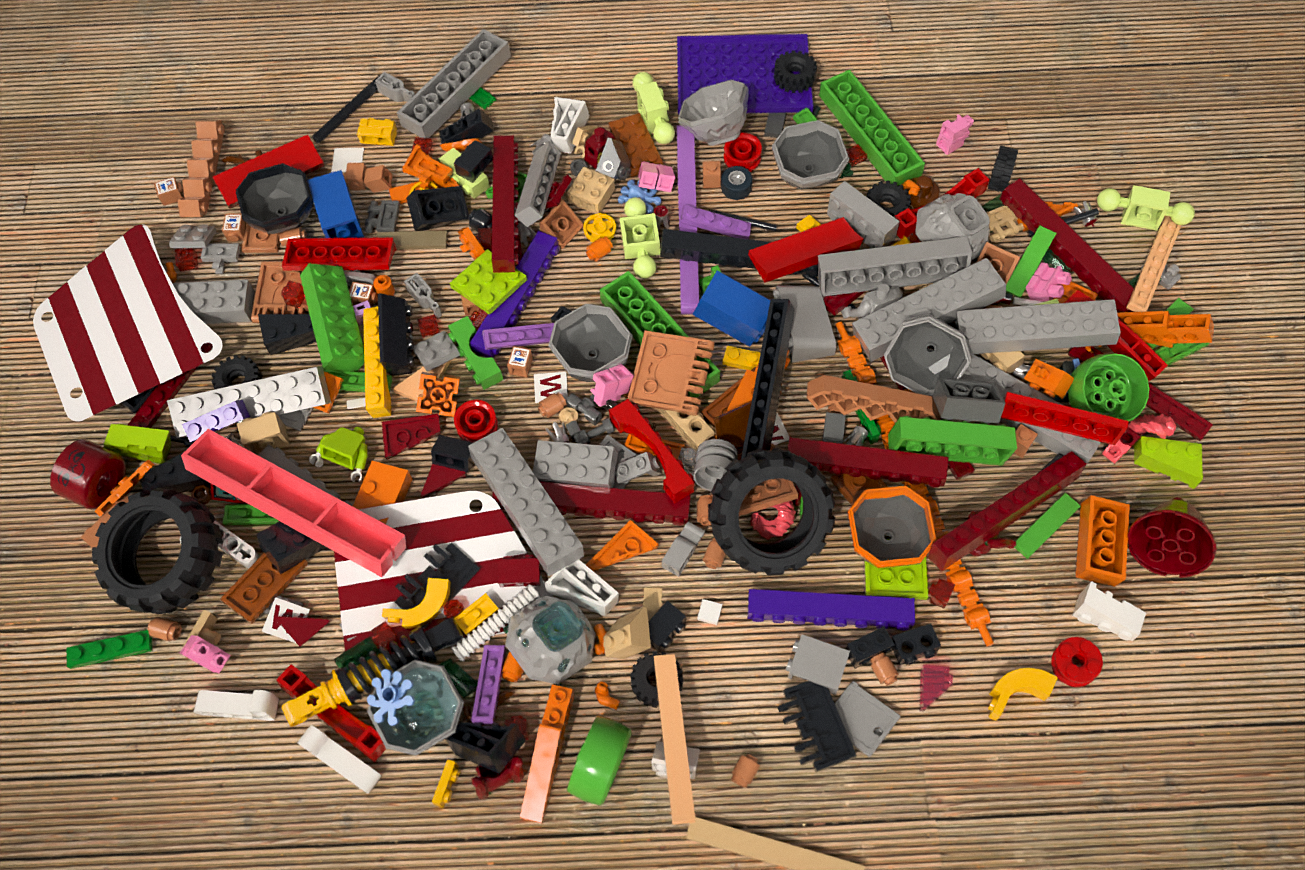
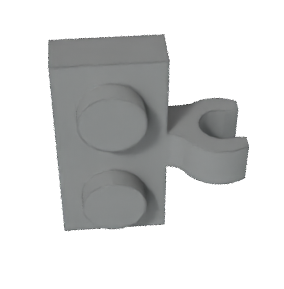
M208 244L206 248L202 249L201 260L203 262H213L212 268L216 269L215 274H223L224 262H238L241 247L239 244Z

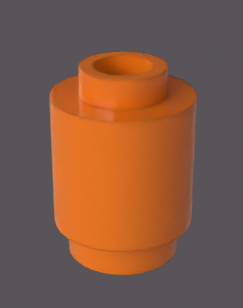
M606 236L600 237L586 247V255L590 260L597 262L611 252L613 245Z
M380 275L374 279L373 285L377 294L383 293L394 296L395 289L389 276Z
M509 652L502 668L503 674L501 677L507 681L517 683L518 679L522 677L523 669L511 652Z

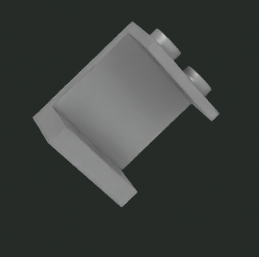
M802 634L800 641L795 640L792 649L795 652L794 659L789 658L786 671H789L788 679L796 676L827 687L830 694L836 695L850 651Z

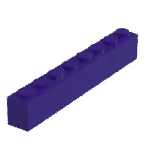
M540 231L537 232L520 260L519 265L516 267L517 270L527 276V281L490 315L487 314L470 342L474 353L486 358H494L495 354L497 355L500 352L501 348L485 350L482 332L483 330L508 328L516 325L519 314L525 310L528 299L534 295L535 288L538 283H541L544 272L550 268L553 257L559 253L560 246L556 237Z
M749 589L747 619H752L754 622L772 620L774 623L792 621L798 625L810 622L817 626H824L826 623L834 624L837 627L855 625L857 628L876 626L879 629L884 626L886 629L888 627H895L897 630L906 631L912 628L915 623V598Z

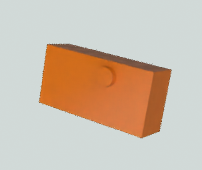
M372 461L353 503V507L360 510L404 502L413 480L409 471ZM389 517L379 521L386 524Z
M1092 495L1081 503L1076 578L1113 587L1126 580L1129 504Z

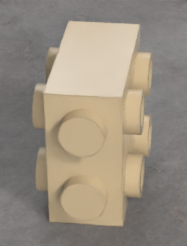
M583 167L567 191L568 203L595 214L601 213L615 191L614 179L593 169Z

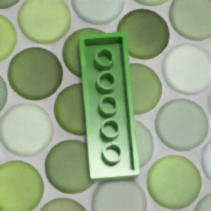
M309 263L301 273L300 278L323 370L358 371L365 363L364 346L343 267Z
M903 416L899 417L888 434L889 450L948 457V461L1002 466L1017 449L1015 427H1007L1006 425L994 426L986 423L973 424L967 421L952 422L946 419L931 420L930 418L920 419Z

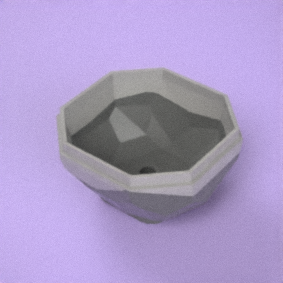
M819 120L785 127L772 145L773 155L781 179L790 186L800 190L836 181L849 162L839 129Z
M584 304L555 321L548 346L571 377L585 382H595L593 380L594 373L606 369L609 370V368L620 364L623 366L626 364L632 334L610 307Z
M931 315L919 316L903 321L884 353L891 379L917 394L933 396L938 377L961 379L972 361L964 333ZM932 345L935 349L931 350L928 346Z

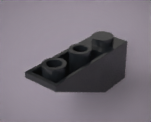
M480 108L439 131L441 144L462 141L464 139H481L494 132L492 118Z

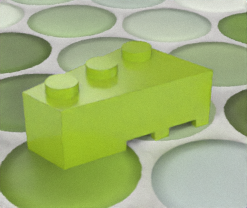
M111 424L103 445L105 448L122 456L144 461L149 459L152 463L162 464L166 462L172 444L169 430Z
M1141 436L1134 445V464L1157 474L1159 472L1170 476V479L1174 481L1179 480L1188 484V487L1195 489L1203 480L1202 444Z

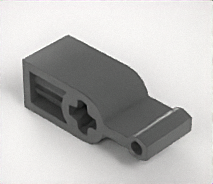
M826 412L823 442L843 444L846 415Z

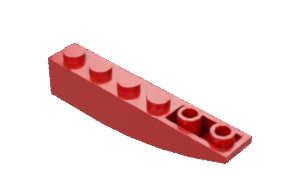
M1077 290L1064 303L1094 300ZM1118 319L1121 333L1117 344L1107 346L1115 354H1122L1135 360L1144 370L1148 382L1151 381L1168 365L1136 333Z

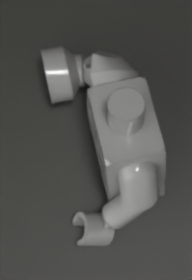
M880 284L878 289L865 294L858 308L852 309L851 306L844 308L841 311L844 319L848 317L861 319L902 299V290L900 287L889 288L886 284Z

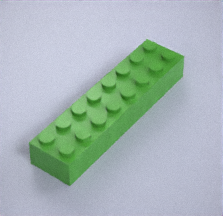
M850 69L821 82L819 97L885 181H890V184L897 182V186H900L906 180L922 176L925 166L924 161Z
M627 271L599 290L603 305L610 307L640 346L644 331L689 337L630 271ZM697 356V361L710 364L709 369H701L708 372L705 386H698L704 389V393L720 382V370L709 358ZM688 391L687 396L697 398L701 394H695Z

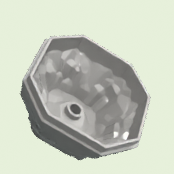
M728 80L699 89L684 100L678 117V123L690 133H693L696 139L707 142L710 146L736 139L746 119L749 97L748 87L744 83Z
M961 193L953 196L944 194L918 209L916 235L921 242L967 236L972 251V261L980 256L989 239L990 219L973 196Z

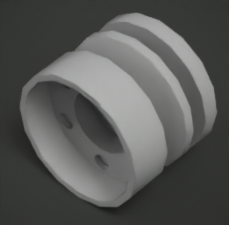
M721 439L706 440L699 445L693 473L694 481L698 486L708 491L712 490L716 479L721 480L727 472L725 468L735 459L738 460V451L735 446Z

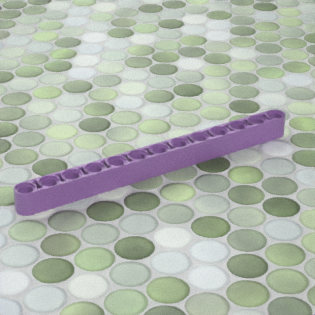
M677 125L679 231L697 233V227L680 223L684 204L696 207L695 148L693 133H690L681 125ZM680 260L681 315L693 314L699 303L698 262Z

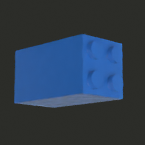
M342 170L307 180L325 237L364 238L352 196Z
M717 270L692 315L750 347L753 342H758L765 331L770 300Z

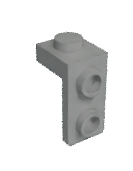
M645 452L616 464L615 475L617 482L622 484L646 473L654 477L661 474V463L657 456Z

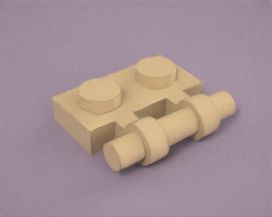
M1005 205L986 212L990 219L989 229L995 233L989 237L991 242L1004 240L1006 236H1014L1019 231L1024 230L1022 223L1016 225L1015 221L1018 218ZM1005 225L1008 227V228L1005 229V230H1002V228H1001V227H1003V226H1005Z

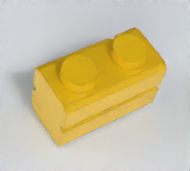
M361 119L357 135L360 143L394 146L397 128L395 121L390 119Z

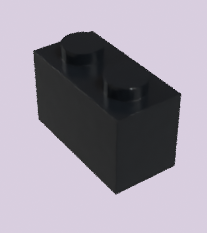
M474 140L466 147L460 157L456 158L454 162L456 174L474 183L493 161L492 150Z
M439 435L431 450L432 464L469 473L474 461L471 458L468 446L473 442Z
M669 601L648 621L651 646L658 652L663 648L667 649L673 642V636L676 633L680 634L687 626L685 624L686 616Z

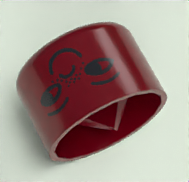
M80 439L68 445L55 461L50 476L51 489L55 494L86 509L95 510L111 495L110 492L125 477L126 464L123 457L118 453L90 440Z

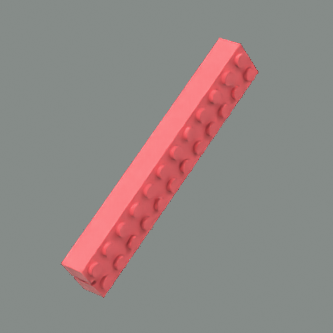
M207 429L181 455L186 470L380 577L386 574L393 565V560L396 561L406 549V540L403 533L210 429Z

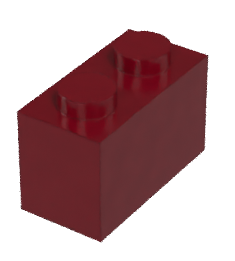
M534 555L523 556V559H515L514 556H505L503 559H499V586L523 587L529 584L541 586L540 562Z

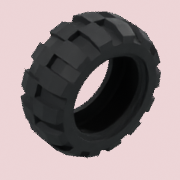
M777 448L770 451L758 449L748 452L747 457L739 461L735 459L725 468L727 472L721 480L716 479L711 490L713 494L712 502L708 504V520L711 522V532L731 561L734 560L741 568L755 574L761 571L765 572L767 576L783 575L786 569L792 568L796 571L807 565L806 559L813 553L818 556L827 543L824 541L827 533L833 532L836 518L832 515V508L836 505L833 491L828 488L827 479L820 470L802 456ZM770 479H786L795 482L803 499L802 516L796 528L787 537L773 543H758L744 537L739 526V510L747 493L759 483Z
M156 488L151 491L144 490L128 496V503L119 502L108 512L111 517L107 523H100L95 535L99 537L97 547H92V562L98 565L99 569L94 573L101 588L106 589L109 598L118 605L128 607L134 611L158 615L172 613L177 610V607L185 608L199 598L197 593L200 590H208L215 577L211 576L215 566H221L223 553L218 550V544L223 543L219 525L213 524L215 521L214 515L206 505L198 503L196 498L172 489ZM166 519H173L181 535L179 557L172 570L165 577L147 585L142 580L137 569L136 556L139 544L146 532L155 524Z

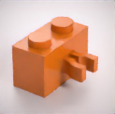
M1035 359L1024 378L1030 383L1029 386L1038 391L1042 389L1044 390L1043 393L1051 398L1057 396L1061 399L1064 398L1074 380L1067 372Z

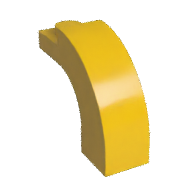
M428 578L426 595L418 606L408 610L383 608L382 617L388 619V623H400V620H402V627L405 629L426 625L434 620L446 606L450 595V580Z
M1021 668L1007 673L995 684L989 693L993 698L988 706V709L991 710L988 717L996 721L1001 716L1010 695L1014 693H1029L1045 701L1050 696L1058 677L1035 668Z

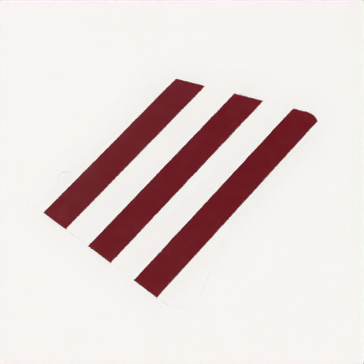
M145 225L132 227L39 305L33 319L34 329L68 418L73 421H83L206 363L218 356L223 346L220 337L198 318L178 295L160 262L151 231ZM46 312L53 313V318L49 322L41 320L42 315ZM204 343H211L213 345V349L209 353L201 351V346ZM80 387L83 390L82 395L79 398H72L70 396L71 391L74 388Z
M464 491L360 509V511L377 520L389 517L386 525L405 535L406 549L396 561L393 560V565L383 577L334 551L347 670H349L348 663L353 662L357 666L359 663L358 659L361 656L369 660V652L371 651L379 655V647L385 646L391 652L389 643L392 640L401 647L399 638L402 635L406 636L410 642L412 641L408 634L415 628H403L402 620H400V623H388V619L382 617L383 608L401 609L395 603L400 596L406 601L409 600L395 587L398 583L404 586L410 594L416 590L412 584L405 580L404 576L406 574L422 586L423 584L417 578L428 566L435 572L438 570L424 558V555L427 553L439 564L444 560L440 554L434 551L433 546L435 544L449 556L451 554L445 548L450 543L454 544L480 568V571L424 631L439 625L446 619L455 618L485 593L498 609H502L504 604L507 605L509 600L512 601L514 596L517 597L519 592L522 593L524 588H528V586L500 587L498 584V560L503 559L505 556L523 559V556L528 555L503 511L490 495L479 491ZM478 499L482 502L483 506L479 512L470 510L469 504L472 500ZM540 575L541 586H534L541 595L540 597H553L552 594L546 592L545 582ZM551 606L537 615L532 622L533 630L549 629L559 624L562 619L560 607ZM505 624L506 627L500 628L501 631L496 632L495 635L508 633L509 624ZM461 630L463 637L467 638L468 636ZM457 642L454 643V644H452V645H448V646H446V647L453 646V645H457Z

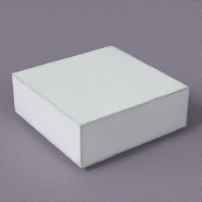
M702 599L697 620L717 625L722 604Z

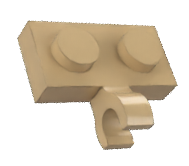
M591 125L577 128L572 144L577 146L575 154H580L582 149V157L584 158L585 142L594 134V130L598 128L597 126Z

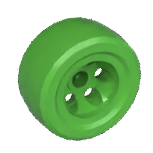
M1115 353L1096 355L1079 364L1071 374L1074 380L1068 389V398L1073 408L1131 421L1141 414L1149 398L1147 376L1142 367L1128 356ZM1096 379L1100 382L1099 386H1096L1094 383ZM1096 394L1100 395L1099 401L1095 399ZM1108 401L1112 403L1110 407L1107 406Z
M597 716L577 756L567 792L594 805L601 806L605 803L632 734L629 727L607 717Z

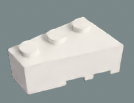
M555 97L551 139L554 147L559 152L571 154L575 147L572 142L577 128L584 127L590 115L585 101Z
M580 560L556 572L545 583L547 593L564 600H571L576 605L603 616L608 614L618 603L619 593Z
M1091 581L1079 594L1072 616L1078 618L1082 623H1091L1098 626L1104 632L1115 633L1123 640L1133 641L1140 634L1146 613L1125 600L1122 603L1112 598L1113 593L1109 591L1104 593L1096 588L1097 584Z

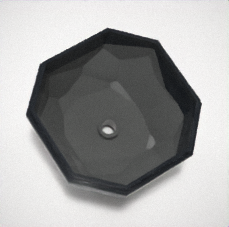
M283 163L249 172L236 189L243 221L252 228L267 234H277L300 227L307 219L313 206V198L306 174L302 170Z

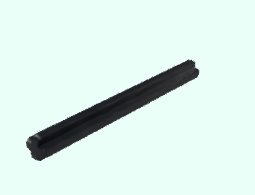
M380 75L312 135L313 140L317 144L324 140L378 90L375 81Z

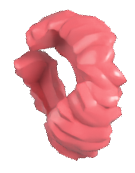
M1153 414L1144 415L1143 417L1139 416L1137 419L1128 422V427L1138 435H1144L1148 431L1149 433H1156L1160 438L1165 439L1166 436H1172L1176 430V424L1173 419L1164 414L1158 416Z
M792 501L771 506L778 511V516L771 521L764 519L758 512L753 513L750 521L751 526L767 540L771 539V537H782L794 523L796 511Z

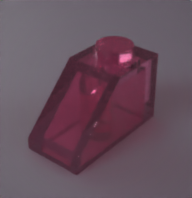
M926 664L920 669L919 711L924 712L945 694L949 687H952L953 675L949 674V667Z

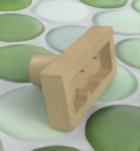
M203 610L186 642L191 635H194L213 645H217L221 639V634L212 631V628L218 618L211 612Z

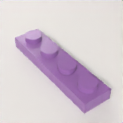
M685 204L682 208L680 223L734 238L749 239L751 223Z
M554 323L483 330L485 350L549 343Z
M484 645L471 719L472 723L492 725L495 721L502 668L506 653L504 645Z

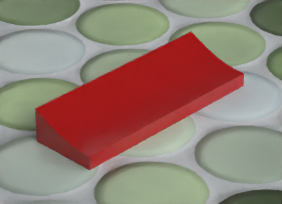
M307 134L213 176V179L226 204L231 209L239 205L236 189L249 172L283 163L308 174L324 167V162Z
M842 217L751 249L748 255L762 280L766 283L818 264V255L855 251L860 248L864 238L857 234L845 218Z
M393 237L288 239L282 268L283 271H304L310 263L341 266L343 270H390L392 258L397 248Z
M1007 392L1003 398L1005 406L1001 418L1111 445H1116L1128 428L1129 421L1036 398Z

